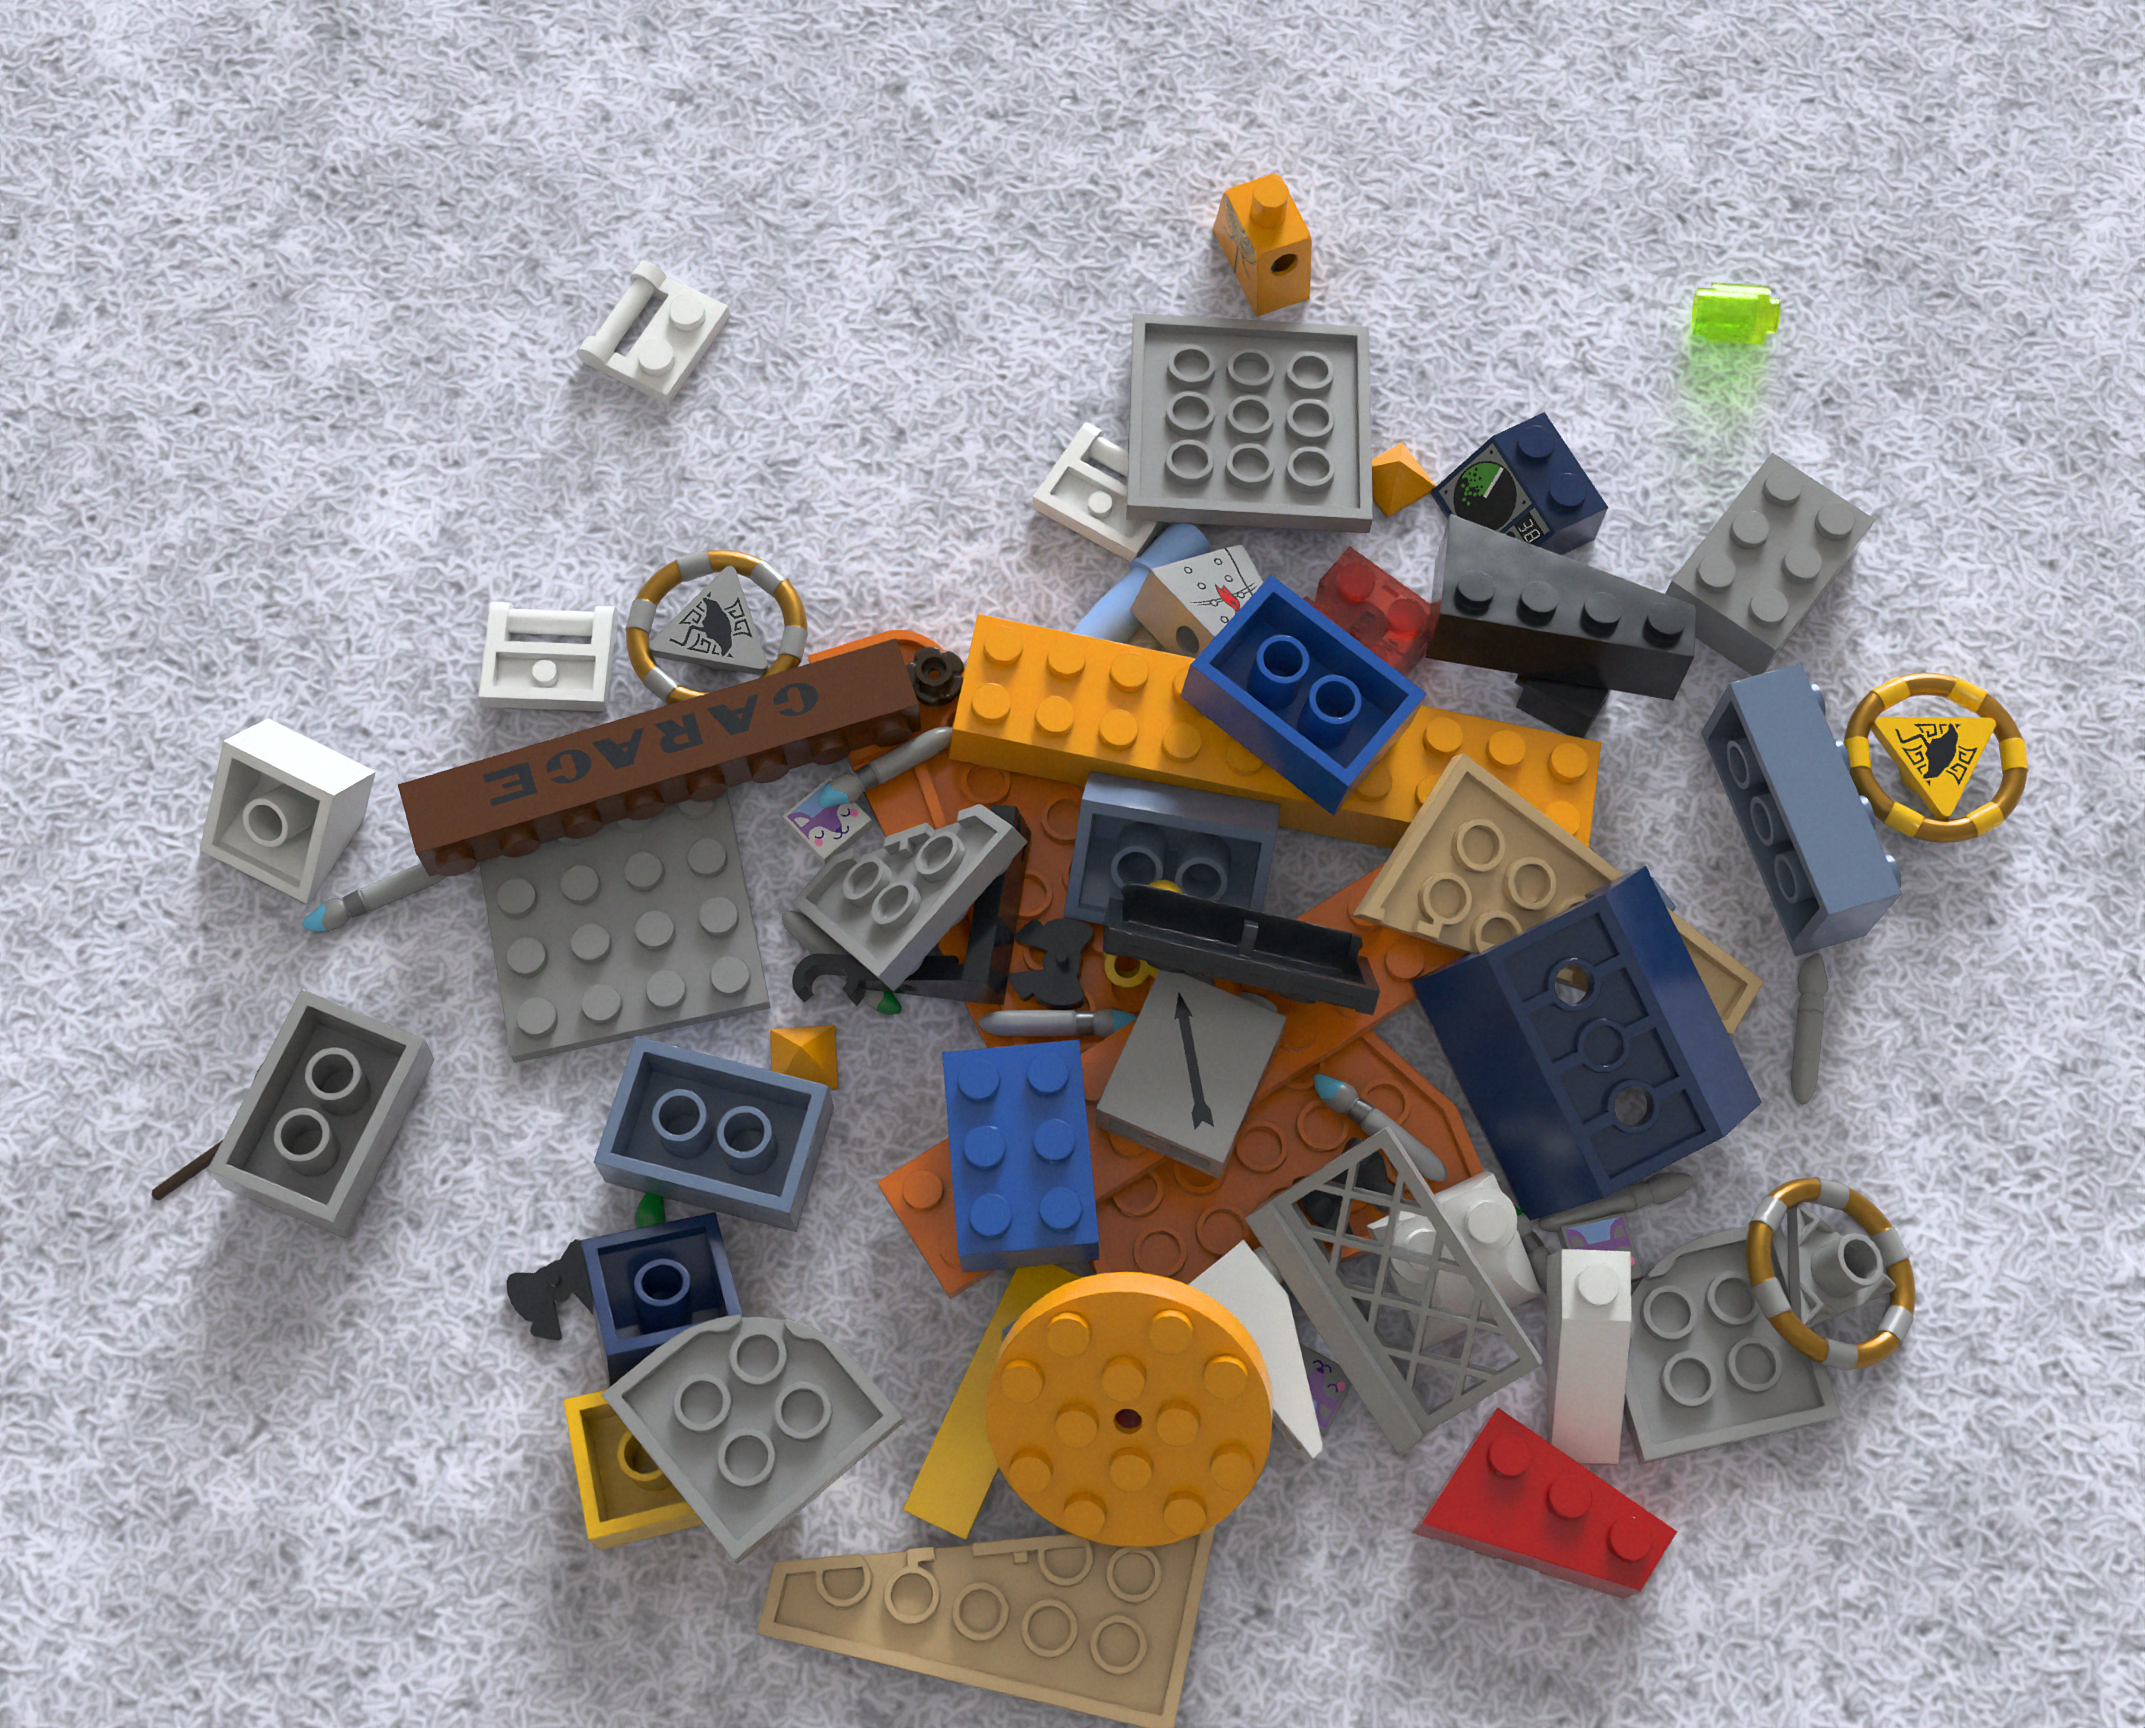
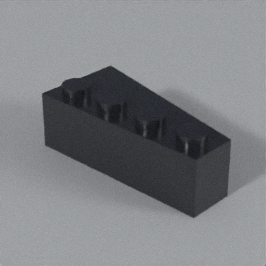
M1450 514L1435 560L1425 658L1674 701L1695 656L1696 606Z

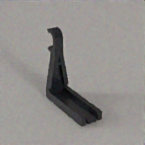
M991 805V811L1012 825L1028 842L1016 854L1007 870L997 876L975 900L966 959L963 964L958 965L959 960L956 955L925 956L921 966L893 991L852 955L817 953L805 957L795 968L792 985L797 996L805 1003L814 995L812 985L817 977L821 975L847 976V982L842 989L856 1006L864 998L866 990L1004 1005L1032 833L1022 815L1019 814L1017 806Z

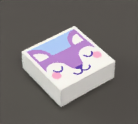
M831 777L827 778L782 816L784 824L824 866L834 855L844 852L873 827L872 819L854 801L827 808L819 806L820 793L833 780Z

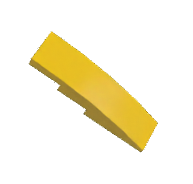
M1056 1264L1018 1267L933 1441L904 1505V1511L964 1540L970 1536L996 1475L1000 1471L988 1439L985 1407L995 1361L1003 1343L1001 1340L1002 1330L1019 1318L1037 1300L1052 1290L1084 1277Z

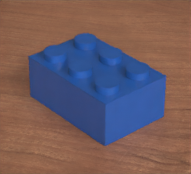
M1270 575L1190 664L1180 697L1334 816L1409 728L1427 693L1278 579Z
M1079 1040L942 1052L958 1256L962 1273L1099 1260V1235Z

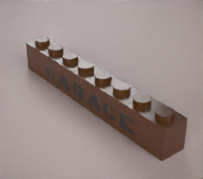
M895 638L398 784L416 855L429 877L438 874L442 876H457L471 871L481 861L502 855L509 858L525 856L536 851L540 844L565 836L570 839L589 837L599 832L605 824L626 818L632 820L649 819L662 813L666 806L689 799L696 802L709 801L723 795L729 787L750 781L755 783L773 782L784 777L790 769L813 762L818 765L833 764L845 759L851 751L876 744L879 747L897 745L907 740L912 733L921 731L919 703L897 639Z

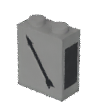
M1159 970L1096 1107V1126L1221 1179L1282 1040L1287 1017L1277 1013L1278 1008L1276 1005L1264 997L1249 992H1242L1238 997L1215 987L1216 982L1208 975L1200 976L1187 973V971L1184 973H1173Z

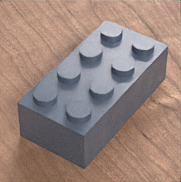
M1801 663L1729 683L1701 734L1794 955L1799 956L1866 936L1901 896V875L1896 861L1890 854L1884 853L1875 833L1876 821L1870 802L1866 797L1859 796L1850 776V759L1847 749L1840 739H1834L1825 719V702L1821 690L1815 683L1809 682Z

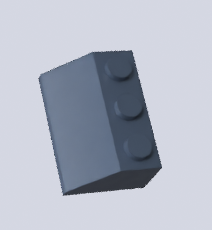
M1090 771L1081 800L1064 918L1103 924L1109 897L1123 900L1121 889L1127 884V881L1149 885L1157 880H1168L1176 883L1182 889L1183 894L1263 912L1277 837L1280 804Z

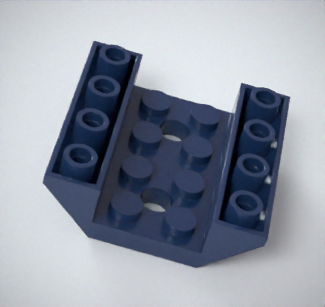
M1641 866L1585 894L1587 900L1479 954L1467 953L1409 982L1520 1210L1525 1213L1530 1221L1603 1199L1724 1138L1762 1103L1646 866ZM1569 965L1579 967L1585 973L1588 980L1585 996L1574 1004H1567L1562 1001L1555 991V979L1559 971ZM1634 1086L1639 1088L1645 1095L1647 1109L1639 1122L1625 1125L1615 1114V1100L1625 1088Z

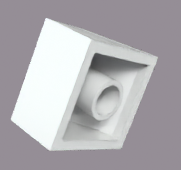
M266 719L223 741L199 850L308 904L364 820L376 771L270 719Z

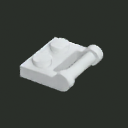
M640 261L630 275L632 284L596 335L585 338L577 350V355L584 364L670 405L729 319V306L668 277L653 263ZM654 296L664 301L627 356L624 357L614 352L650 298Z
M1086 422L1033 495L1032 508L1131 562L1146 551L1164 522L1126 520L1127 485L1086 464V462L1092 458L1127 478L1128 451L1103 438V430Z
M492 602L488 615L478 695L482 706L607 712L614 644L616 643L618 627L617 608L613 606H597L595 612L514 609L512 603ZM512 634L592 637L591 644L510 641Z

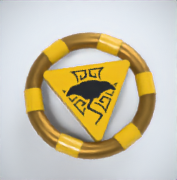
M1925 672L1896 676L1869 691L1853 711L1847 724L1843 741L1850 759V776L1859 796L1866 797L1870 802L1874 815L1883 824L1910 838L1929 842L1953 843L1976 839L2001 825L2019 803L2025 789L2027 773L2029 771L2025 741L2007 710L1993 696L1988 694L1986 690L1960 677L1957 678L1940 673ZM1929 695L1944 697L1978 714L1981 718L1878 716L1909 697ZM1870 730L1898 766L1900 778L1905 786L1920 796L1936 819L1927 818L1893 801L1880 787L1871 771L1868 740ZM1992 733H1994L1999 742L2003 774L1997 793L1990 802L1964 817L1948 819L1952 815Z

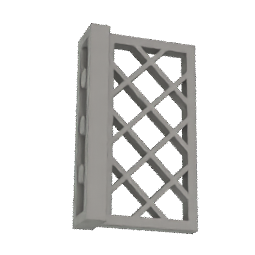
M1389 1125L1283 1192L1280 1191L1260 1203L1245 1218L1397 1455L1420 1442L1423 1435L1542 1364V1358ZM1380 1148L1384 1150L1398 1172L1393 1196L1355 1187L1360 1161ZM1349 1168L1346 1185L1329 1181ZM1405 1185H1407L1417 1202L1403 1199ZM1313 1190L1343 1196L1336 1231L1310 1225L1295 1201ZM1353 1199L1391 1208L1384 1243L1346 1234ZM1400 1210L1425 1216L1429 1219L1437 1231L1432 1255L1393 1245ZM1321 1240L1334 1243L1331 1256ZM1444 1244L1455 1260L1441 1257ZM1343 1246L1381 1255L1374 1289L1347 1282L1339 1270ZM1390 1258L1429 1267L1422 1301L1384 1292ZM1438 1269L1467 1277L1475 1290L1471 1314L1431 1304ZM1359 1299L1372 1302L1369 1314ZM1482 1302L1493 1319L1479 1316ZM1381 1304L1420 1314L1413 1348L1387 1342L1377 1328ZM1429 1316L1468 1326L1461 1360L1422 1350ZM1476 1329L1505 1335L1519 1358L1499 1370L1470 1363ZM1397 1357L1410 1361L1408 1373H1406ZM1419 1363L1458 1373L1453 1397L1431 1410L1415 1387ZM1467 1376L1482 1379L1464 1390Z

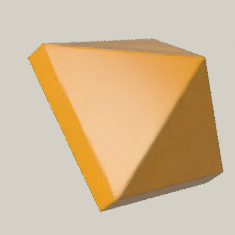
M1403 443L1372 459V499L1386 518L1427 496L1436 487Z
M835 1025L770 1029L772 1071L828 1085L830 1090L838 1089Z

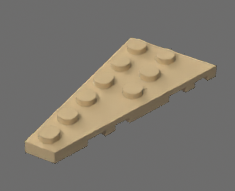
M1462 753L1451 759L1352 917L1466 954H1479L1587 900L1585 894L1624 874ZM1667 908L1728 1034H1734L1764 981ZM1575 965L1564 967L1559 971L1555 979L1556 983L1587 992V977Z
M1216 1524L1190 1538L1174 1543L1147 1547L1115 1546L1098 1543L1073 1534L978 1542L972 1543V1545L954 1547H925L907 1549V1551L869 1555L851 1554L778 1561L774 1564L756 1633L760 1636L1134 1727L1174 1728Z

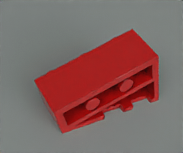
M1497 1407L1484 1421L1412 1533L1432 1540L1437 1539L1475 1551V1553L1511 1562L1554 1578L1626 1599L1642 1590L1677 1531Z

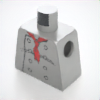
M1242 544L1151 569L1130 611L1169 653L1196 659L1264 582L1247 550Z

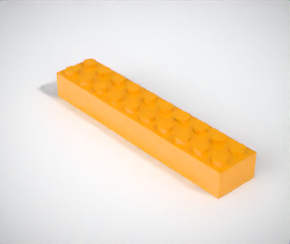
M977 614L952 730L949 759L1086 786L1090 771L1278 803L1280 804L1278 826L1394 850L1451 759L1464 753L1589 848L1601 742L1421 705L1409 728L1333 816L1180 697L1190 664L1195 658Z

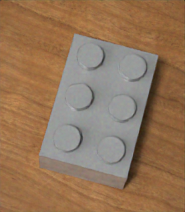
M1772 452L1672 579L1665 594L1696 606L1695 638L1750 675L1763 674L1855 554L1876 519Z
M301 989L207 1170L208 1173L223 1189L346 1239L434 1062V1057L425 1039Z

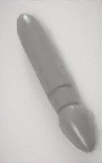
M1818 953L1811 955L1805 960L1798 976V988L1801 996L1796 1022L1791 1088L1794 1098L1802 1105L1807 1104L1816 1091L1824 1019L1823 997L1828 991V978L1823 958Z
M1659 1173L1651 1176L1646 1182L1631 1184L1603 1199L1541 1217L1538 1226L1548 1232H1559V1228L1562 1226L1624 1212L1628 1213L1652 1203H1665L1687 1191L1693 1184V1178L1685 1173Z

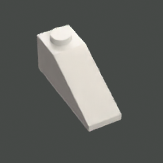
M1243 1240L1188 1285L1205 1293L1224 1306L1250 1333L1263 1356L1271 1380L1273 1393L1272 1423L1303 1462L1315 1458L1324 1448L1289 1297L1279 1284L1284 1279L1264 1248L1259 1246L1252 1251Z
M1561 1249L1547 1256L1548 1442L1578 1463L1619 1465L1631 1331L1630 1251Z

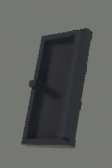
M1127 881V884L1121 889L1123 900L1109 897L1103 922V953L1118 957L1122 955L1143 960L1150 966L1173 973H1184L1187 971V973L1200 976L1208 975L1264 988L1301 1003L1315 1004L1320 1001L1354 1009L1359 1013L1374 1015L1380 989L1368 958L1358 955L1359 950L1363 947L1361 935Z

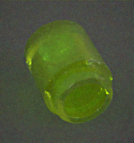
M1712 282L1710 288L1696 287L1692 306L1691 334L1706 335L1707 342L1763 345L1767 333H1777L1781 300L1780 298L1771 297L1769 285Z

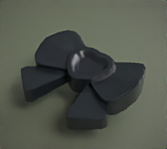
M1032 919L1014 937L1018 945L1046 953L1042 958L1044 969L1009 974L1008 979L1011 986L1023 1002L1030 1000L1034 996L1038 1004L1050 1010H1075L1081 1008L1085 1003V995L1079 982L1083 961L1082 954L1094 941L1095 934L1090 925L1074 919H1056L1048 921L1044 926L1038 919Z
M1351 1137L1347 1141L1341 1155L1363 1142L1364 1139ZM1378 1151L1360 1161L1355 1187L1392 1196L1394 1186L1392 1183L1385 1181L1387 1178L1386 1166L1382 1155ZM1349 1168L1329 1181L1346 1185ZM1300 1176L1294 1179L1292 1185H1294L1295 1183L1299 1182L1307 1176ZM1313 1190L1296 1201L1305 1216L1320 1224L1321 1228L1336 1231L1343 1196ZM1369 1203L1381 1213L1386 1214L1389 1211V1207ZM1348 1221L1346 1234L1353 1235Z
M575 1239L571 1242L560 1260L549 1263L547 1266L538 1269L535 1273L515 1272L510 1274L506 1280L507 1293L512 1306L526 1321L533 1322L530 1332L535 1337L555 1341L562 1339L555 1302H566L572 1292L593 1315L581 1240Z

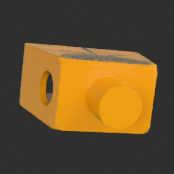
M1272 173L1226 190L1221 199L1213 231L1256 317L1310 299L1312 239L1282 177ZM1275 260H1276L1275 271H1278V272H1273V271H1271V266H1272V264L1274 263Z

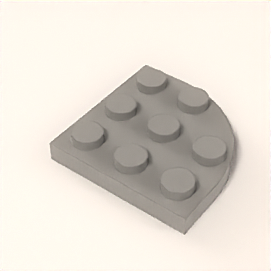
M1780 1224L1772 1238V1266L1774 1275L1791 1306L1788 1246ZM1749 1225L1698 1237L1681 1245L1661 1259L1644 1276L1631 1294V1331L1623 1412L1639 1465L1831 1422L1842 1417L1827 1367L1817 1364L1789 1345L1772 1327L1770 1322L1766 1320L1752 1292L1746 1263V1240ZM1810 1327L1809 1329L1815 1333L1814 1327Z
M733 1315L709 1320L693 1326L661 1345L601 1394L736 1564L745 1559L904 1423L902 1415L844 1348L818 1330L786 1318L780 1320L766 1317H741V1315Z

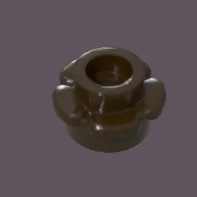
M926 647L915 653L913 662L906 664L915 695L920 703L930 707H940L950 703L961 693L963 683L961 674H963L965 668L960 657L954 652L946 651L944 653L937 647ZM931 671H938L941 674L938 679H931L928 675Z

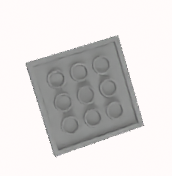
M1134 313L1131 350L1126 520L1369 534L1373 521L1369 327Z
M727 791L720 797L709 801L696 802L689 799L666 806L662 813L649 819L632 820L626 818L605 824L599 832L589 837L570 839L565 836L540 844L536 851L525 856L509 858L502 855L479 862L510 1056L514 1063L771 1008Z

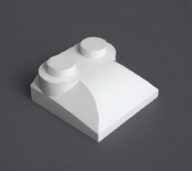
M1483 1171L1434 1194L1509 1309L1542 1294L1517 1230L1515 1207L1512 1201L1501 1192L1494 1173ZM1400 1210L1393 1245L1432 1255L1437 1231L1427 1217ZM1389 1215L1366 1226L1372 1240L1384 1243ZM1444 1244L1441 1257L1455 1260ZM1390 1258L1387 1276L1395 1295L1418 1301L1423 1300L1429 1267ZM1438 1269L1431 1304L1471 1314L1475 1290L1467 1277ZM1482 1302L1479 1316L1492 1318ZM1402 1310L1415 1338L1420 1314ZM1429 1316L1422 1350L1467 1330L1468 1326Z

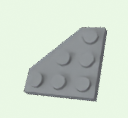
M978 804L959 811L956 823L936 830L928 823H924L885 837L883 848L861 855L853 848L834 855L791 903L891 990L895 991L909 975L913 974L921 966L925 956L950 928L964 918L969 907L991 882L1007 870L1013 858L1028 841L1012 825L982 804Z

